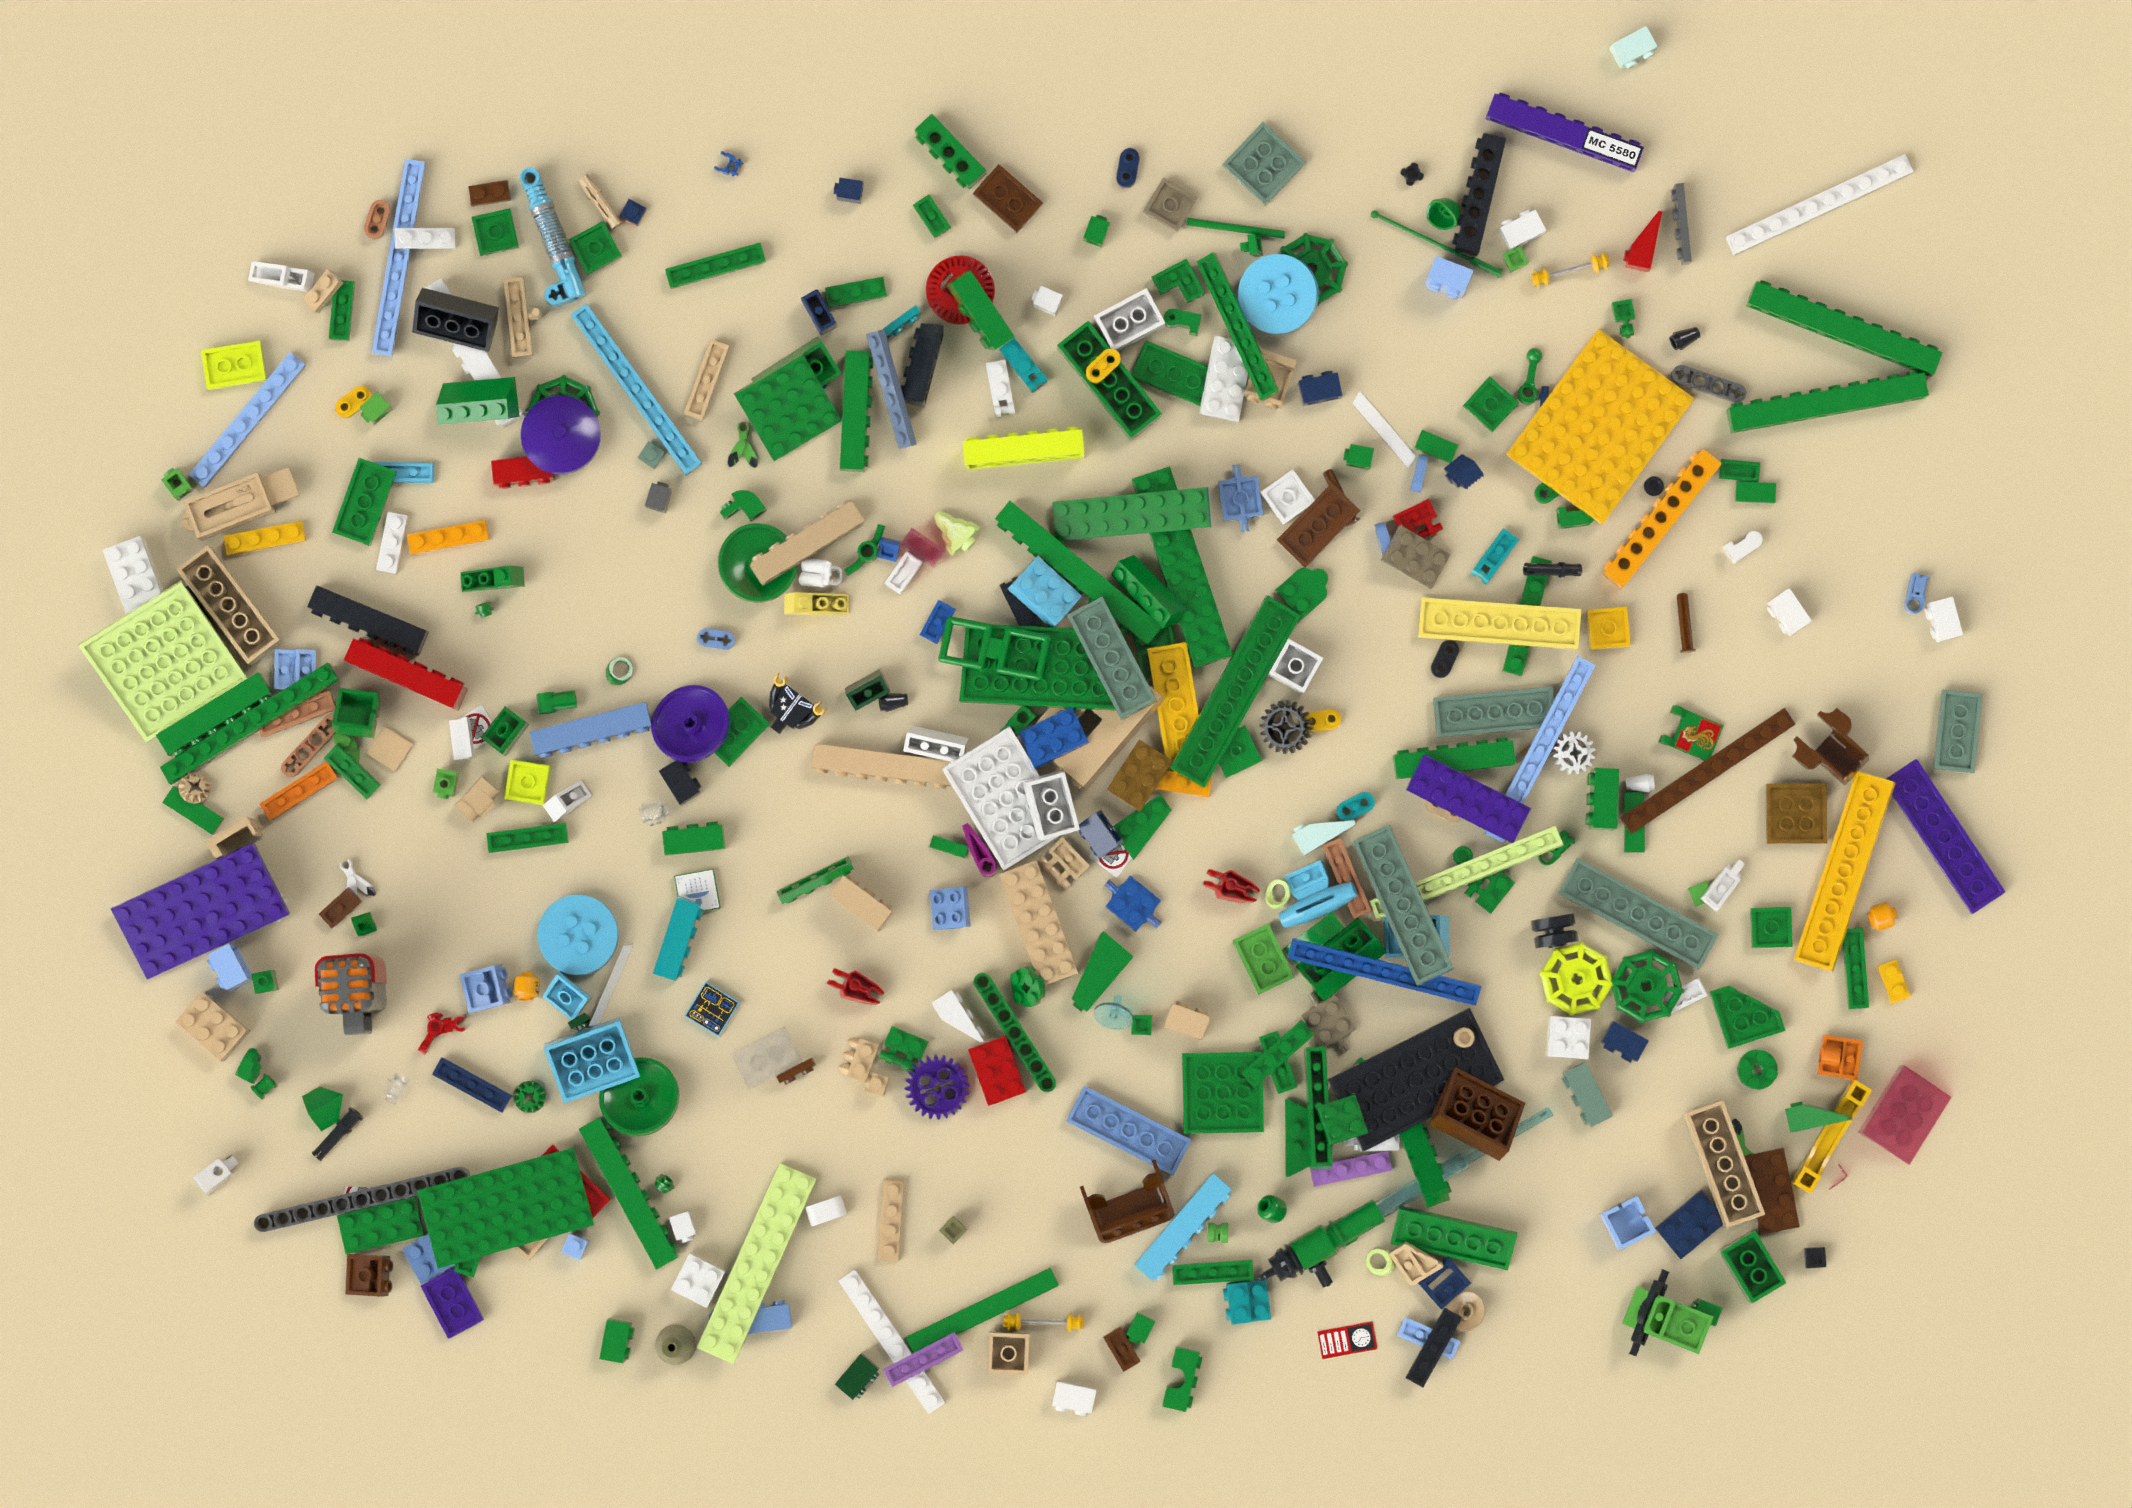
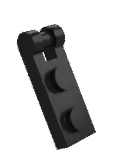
M1017 576L1006 584L1005 582L999 584L1018 625L1041 627L1036 614L1015 595L1011 596L1008 587L1016 580Z

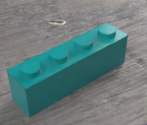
M680 896L677 897L653 974L674 981L678 977H682L685 969L682 963L684 958L688 959L691 950L688 944L690 939L694 940L697 928L694 925L696 920L700 921L703 909L700 907L702 903Z

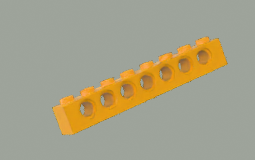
M1704 449L1700 452H1694L1689 459L1691 464L1687 468L1683 466L1677 474L1679 479L1676 483L1671 482L1664 490L1667 493L1664 498L1661 499L1659 497L1652 505L1655 508L1652 513H1646L1640 520L1642 523L1640 528L1632 530L1628 535L1629 542L1626 545L1622 543L1615 552L1617 557L1613 561L1609 559L1603 567L1605 572L1602 575L1620 589L1626 585L1722 464ZM1693 467L1701 468L1702 475L1695 476L1692 472ZM1682 482L1689 484L1690 490L1688 492L1681 490L1680 484ZM1671 497L1675 498L1678 502L1677 507L1669 506L1668 499ZM1657 513H1662L1665 516L1664 523H1659L1656 520L1655 516ZM1646 528L1651 529L1653 537L1646 538L1643 535V530ZM1632 544L1640 546L1641 552L1639 554L1631 551ZM1619 560H1626L1628 568L1621 569L1618 564Z

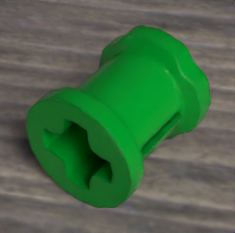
M265 1073L256 1085L251 1086V1089L263 1100L265 1095L278 1085Z

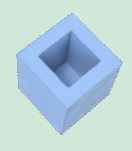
M569 1233L561 1252L581 1260L590 1240L574 1233Z

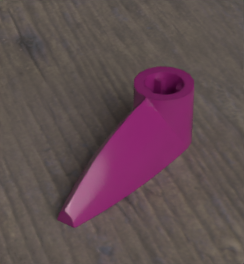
M968 823L962 825L967 844L980 873L984 877L994 876L997 872V865L987 847ZM985 863L993 864L990 872L982 870L985 868Z

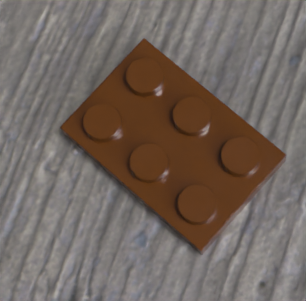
M999 164L973 192V195L1016 233L1023 228L1043 205L1039 198Z

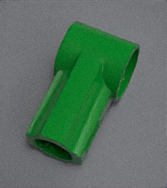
M575 690L536 694L539 714L555 713L557 710L577 708Z

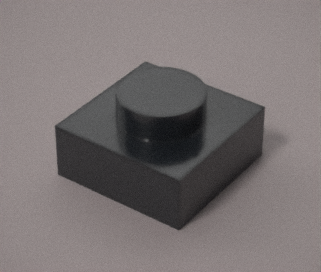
M1825 1247L1804 1248L1806 1269L1827 1267Z

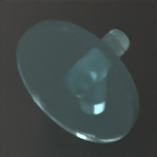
M1115 995L1113 1003L1106 1002L1097 1005L1093 1014L1099 1024L1110 1029L1120 1030L1131 1026L1133 1010L1120 1005L1122 997Z

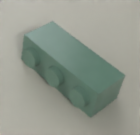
M1586 1062L1563 1072L1564 1077L1561 1079L1566 1089H1571L1573 1093L1571 1099L1576 1107H1580L1582 1111L1580 1117L1585 1125L1588 1124L1589 1127H1593L1613 1117Z

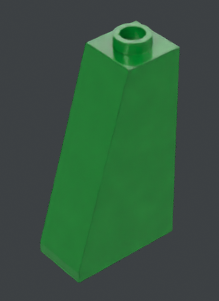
M1104 931L1099 936L1072 997V1000L1075 1001L1072 1005L1080 1012L1083 1010L1087 1012L1133 958L1128 951Z

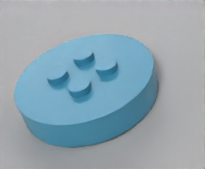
M1272 254L1256 260L1244 272L1238 288V300L1246 319L1254 327L1267 333L1287 334L1300 329L1312 318L1318 305L1319 288L1313 272L1304 262L1289 255Z
M570 895L555 901L547 908L539 922L537 938L541 953L550 965L567 974L586 975L601 969L613 957L619 941V929L613 913L601 901L585 895Z

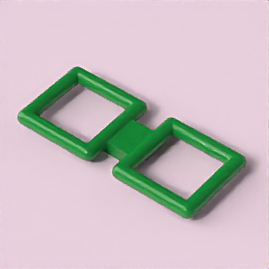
M952 616L947 618L938 656L939 662L982 670L985 667L986 658L998 660L996 671L999 674L1036 681L1042 680L1051 642L1050 635L1007 627L1005 628L1002 640L991 638L992 624ZM953 625L984 631L978 661L947 656ZM1011 636L1042 641L1036 672L1005 667Z

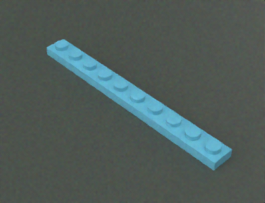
M587 303L573 312L571 317L685 475H688L702 465Z

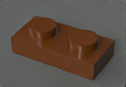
M508 180L468 186L472 207L511 201Z
M348 887L325 907L319 915L332 929L361 904L362 901Z
M810 1058L779 1074L776 1078L779 1083L784 1082L787 1085L795 1081V1076L801 1072L804 1076L814 1071L813 1066L816 1063L813 1058Z
M1121 1327L1103 1336L1123 1372L1141 1362Z

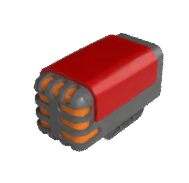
M364 953L329 955L320 958L315 964V987H319V995L321 996L320 1009L326 1014L343 1015L345 1035L372 1034L371 1013L384 1010L387 1003L385 962L377 955Z

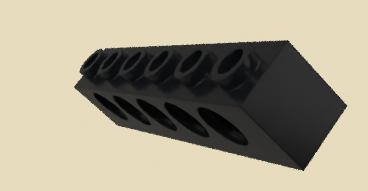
M1483 133L1481 138H1477L1475 149L1478 150L1477 157H1473L1470 167L1474 169L1473 175L1468 176L1466 187L1469 188L1468 195L1463 196L1461 205L1465 208L1457 221V225L1460 226L1459 233L1454 234L1452 242L1453 245H1456L1455 250L1475 256H1478L1506 142L1504 137ZM1490 152L1493 159L1485 160L1482 153ZM1479 171H1485V172H1487L1488 178H1487V179H1481V178H1479L1478 172H1479ZM1481 190L1484 197L1476 198L1473 191ZM1469 210H1478L1479 216L1476 218L1471 217ZM1472 228L1475 235L1472 237L1466 236L1464 229Z

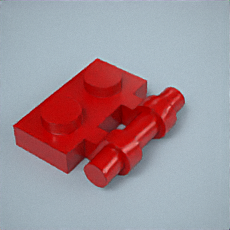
M1429 499L1393 515L1397 527L1401 525L1422 538L1433 537L1437 535V532L1443 530L1440 522L1435 525L1431 522L1432 519L1437 517V514ZM1425 523L1427 529L1417 533L1415 528Z

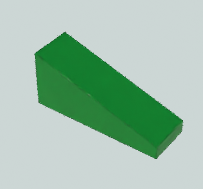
M934 835L929 846L930 848L964 859L968 850L966 845Z

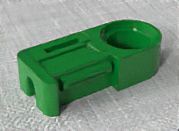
M1562 830L1559 833L1563 846L1550 851L1553 855V859L1550 862H1544L1541 857L1542 854L1538 856V860L1542 865L1548 866L1553 864L1571 846V843L1575 844V840L1569 836L1566 830Z

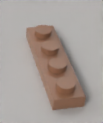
M328 690L313 696L259 730L261 737H267L334 711L337 707L331 691Z
M1341 837L1322 845L1338 885L1352 882L1358 896L1347 903L1352 918L1354 919L1371 912L1372 910Z

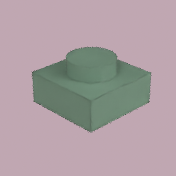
M648 441L637 458L655 469L665 455V452Z

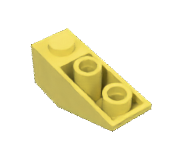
M801 592L784 594V614H849V594Z

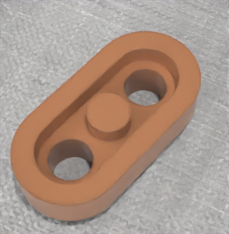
M376 200L370 206L364 231L371 239H379L385 233L391 214V208L386 201ZM379 208H384L383 214H378ZM378 227V232L373 233L372 228Z

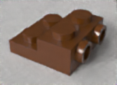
M347 1254L345 1295L389 1296L393 1286L389 1280L390 1272L393 1270V1261L390 1260V1256Z

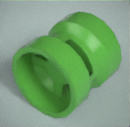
M1208 1222V1243H1214L1215 1241L1228 1243V1223L1216 1225L1215 1223Z

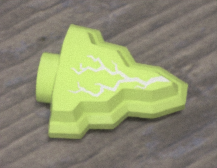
M938 511L934 515L937 526L943 531L942 539L947 544L946 549L952 556L961 549L966 552L976 542L973 536L980 527L974 522H966L962 518L954 519L949 513Z

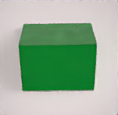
M504 706L481 738L502 755L506 756L530 724Z

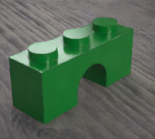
M1175 1347L1171 1367L1182 1370L1185 1374V1380L1178 1387L1166 1386L1163 1407L1186 1412L1187 1408H1191L1193 1396H1190L1192 1388H1196L1198 1377L1195 1376L1196 1368L1200 1369L1202 1363L1199 1351Z

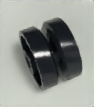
M1574 913L1532 920V931H1545V935L1534 938L1535 949L1567 945L1566 943L1579 941L1576 930L1564 931V927L1573 926L1576 923Z

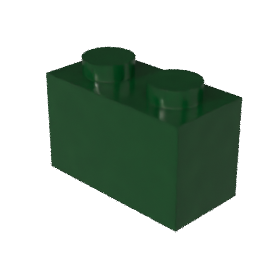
M880 669L847 686L845 693L853 708L857 711L890 693V688Z
M861 1352L834 1385L852 1400L855 1397L860 1399L866 1392L865 1385L869 1381L873 1383L880 1375L877 1372L880 1368Z

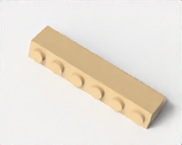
M851 501L848 504L846 502L839 504L833 513L826 512L819 517L820 521L815 524L812 522L808 523L802 528V532L798 534L794 532L785 538L787 541L779 544L777 542L769 548L770 551L763 555L761 552L754 556L750 567L762 586L862 526L865 520L854 503Z

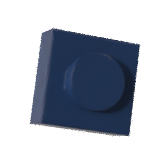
M628 199L620 217L638 226L647 208Z

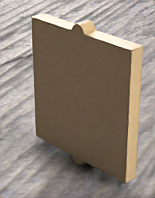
M383 726L376 738H373V742L366 754L396 772L402 761L406 760L405 756L413 744Z

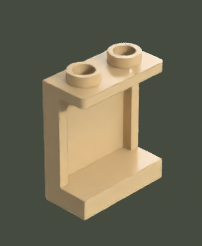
M1261 349L1280 392L1262 401L1251 378H1249L1244 396L1247 397L1249 402L1258 404V401L1266 403V407L1277 410V407L1282 408L1297 361Z
M246 816L205 843L215 859H218L228 854L223 846L249 830L253 836L261 837L263 836L261 832L263 827L257 819Z

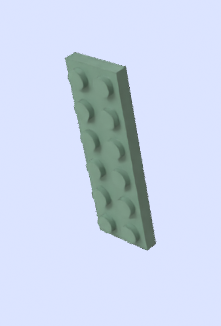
M1103 597L1067 615L1121 720L1157 702Z
M1553 687L1433 698L1437 738L1538 729L1554 701Z

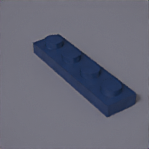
M441 1057L432 1073L433 1076L501 1113L504 1112L512 1097L508 1092Z

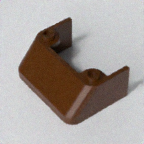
M1155 1159L1152 1160L1155 1173L1148 1174L1143 1179L1144 1187L1106 1201L1105 1197L1101 1194H1093L1087 1197L1084 1186H1080L1090 1218L1101 1243L1113 1242L1165 1223L1174 1217L1175 1213Z

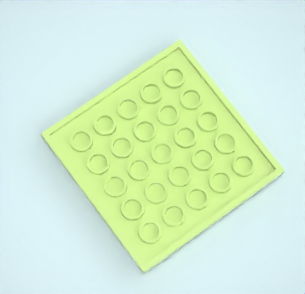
M182 581L177 582L78 644L146 742L156 737V734L248 679Z

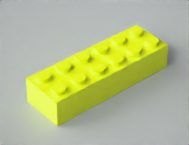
M1068 427L1066 431L1058 432V429H1048L1046 433L1038 434V431H1028L1026 435L1018 436V433H1008L1006 437L1001 438L998 435L986 436L987 439L980 440L978 437H968L967 441H963L966 470L1084 458L1082 429L1078 430V427Z

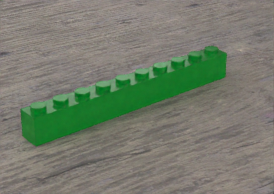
M1760 280V282L1756 281L1753 285L1746 307L1910 370H1918L1919 373H1925L1926 376L1932 377L1936 372L1943 352L1938 351L1939 348L1934 345H1922L1918 339L1901 337L1902 334L1897 331L1890 330L1888 332L1883 330V326L1872 323L1870 325L1865 323L1861 317H1849L1842 310L1828 309L1824 303L1808 301L1809 298L1799 294L1794 296L1789 294V290L1781 287L1779 289L1773 288L1771 283Z
M1917 370L1907 372V376L1899 377V374L1889 375L1886 380H1880L1879 377L1868 379V383L1860 384V381L1848 383L1847 387L1833 385L1829 386V390L1821 391V388L1809 390L1808 394L1803 395L1801 392L1790 393V397L1782 398V395L1770 397L1769 401L1764 402L1762 399L1751 400V404L1743 405V402L1734 403L1726 410L1730 433L1926 399L1929 393L1925 373H1919Z
M1009 500L996 516L997 526L1005 533L1009 530L1014 534L1012 539L1018 544L1025 543L1029 547L1027 551L1035 558L1038 555L1042 557L1048 566L1052 569L1054 567L1059 571L1058 575L1066 582L1068 580L1074 584L1073 588L1080 595L1083 593L1088 595L1090 603L1103 597L1113 618L1120 622L1118 626L1126 633L1129 631L1133 632L1136 635L1134 639L1142 646L1145 643L1150 646L1163 630L1149 614Z

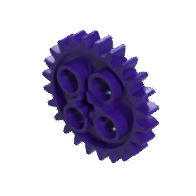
M934 1054L933 1060L927 1055V1062L919 1059L920 1066L918 1067L913 1064L912 1066L915 1071H908V1074L912 1076L911 1079H905L910 1084V1086L904 1087L905 1090L910 1091V1093L905 1095L906 1098H912L909 1102L910 1106L916 1104L915 1112L922 1109L921 1116L928 1113L929 1119H932L934 1114H936L938 1120H940L941 1114L948 1118L949 1111L955 1115L954 1108L956 1107L961 1110L962 1108L959 1103H966L963 1095H969L964 1090V1088L970 1087L969 1084L964 1083L968 1076H962L965 1069L958 1070L960 1063L957 1062L953 1065V1058L946 1061L945 1055H942L940 1060L937 1054ZM943 1069L949 1071L946 1079H940L938 1076L939 1072ZM922 1076H929L930 1081L927 1085L923 1086L919 1083ZM951 1080L954 1081L953 1084L939 1087L940 1091L936 1092L935 1089H931L929 1091H926L925 1093H920V1091L923 1089L935 1087L934 1083L938 1082L939 1085H942ZM949 1088L955 1091L952 1098L944 1096L945 1091ZM932 1094L936 1097L933 1104L925 1103L928 1095Z

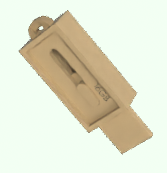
M289 467L264 477L257 472L183 501L187 513L182 517V524L188 531H195L197 539L203 541L275 513L274 505L297 497L300 494Z

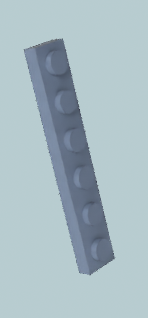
M883 329L866 334L868 345L871 349L873 362L877 370L898 447L901 449L917 445L885 331Z

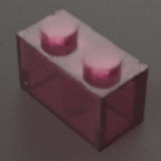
M913 528L910 529L901 543V547L933 568L936 567L945 554V549Z

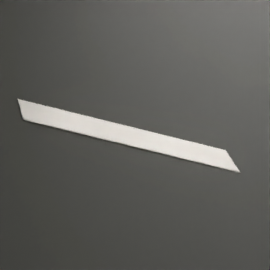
M1359 391L1353 405L1409 468L1416 455Z
M633 945L623 946L589 1026L600 1023Z

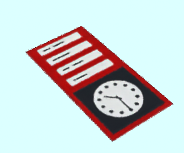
M1373 1321L1317 1331L1322 1359L1378 1349Z

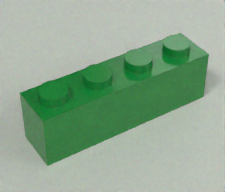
M1135 555L1118 561L1111 575L1163 629L1178 623L1186 610L1178 599Z

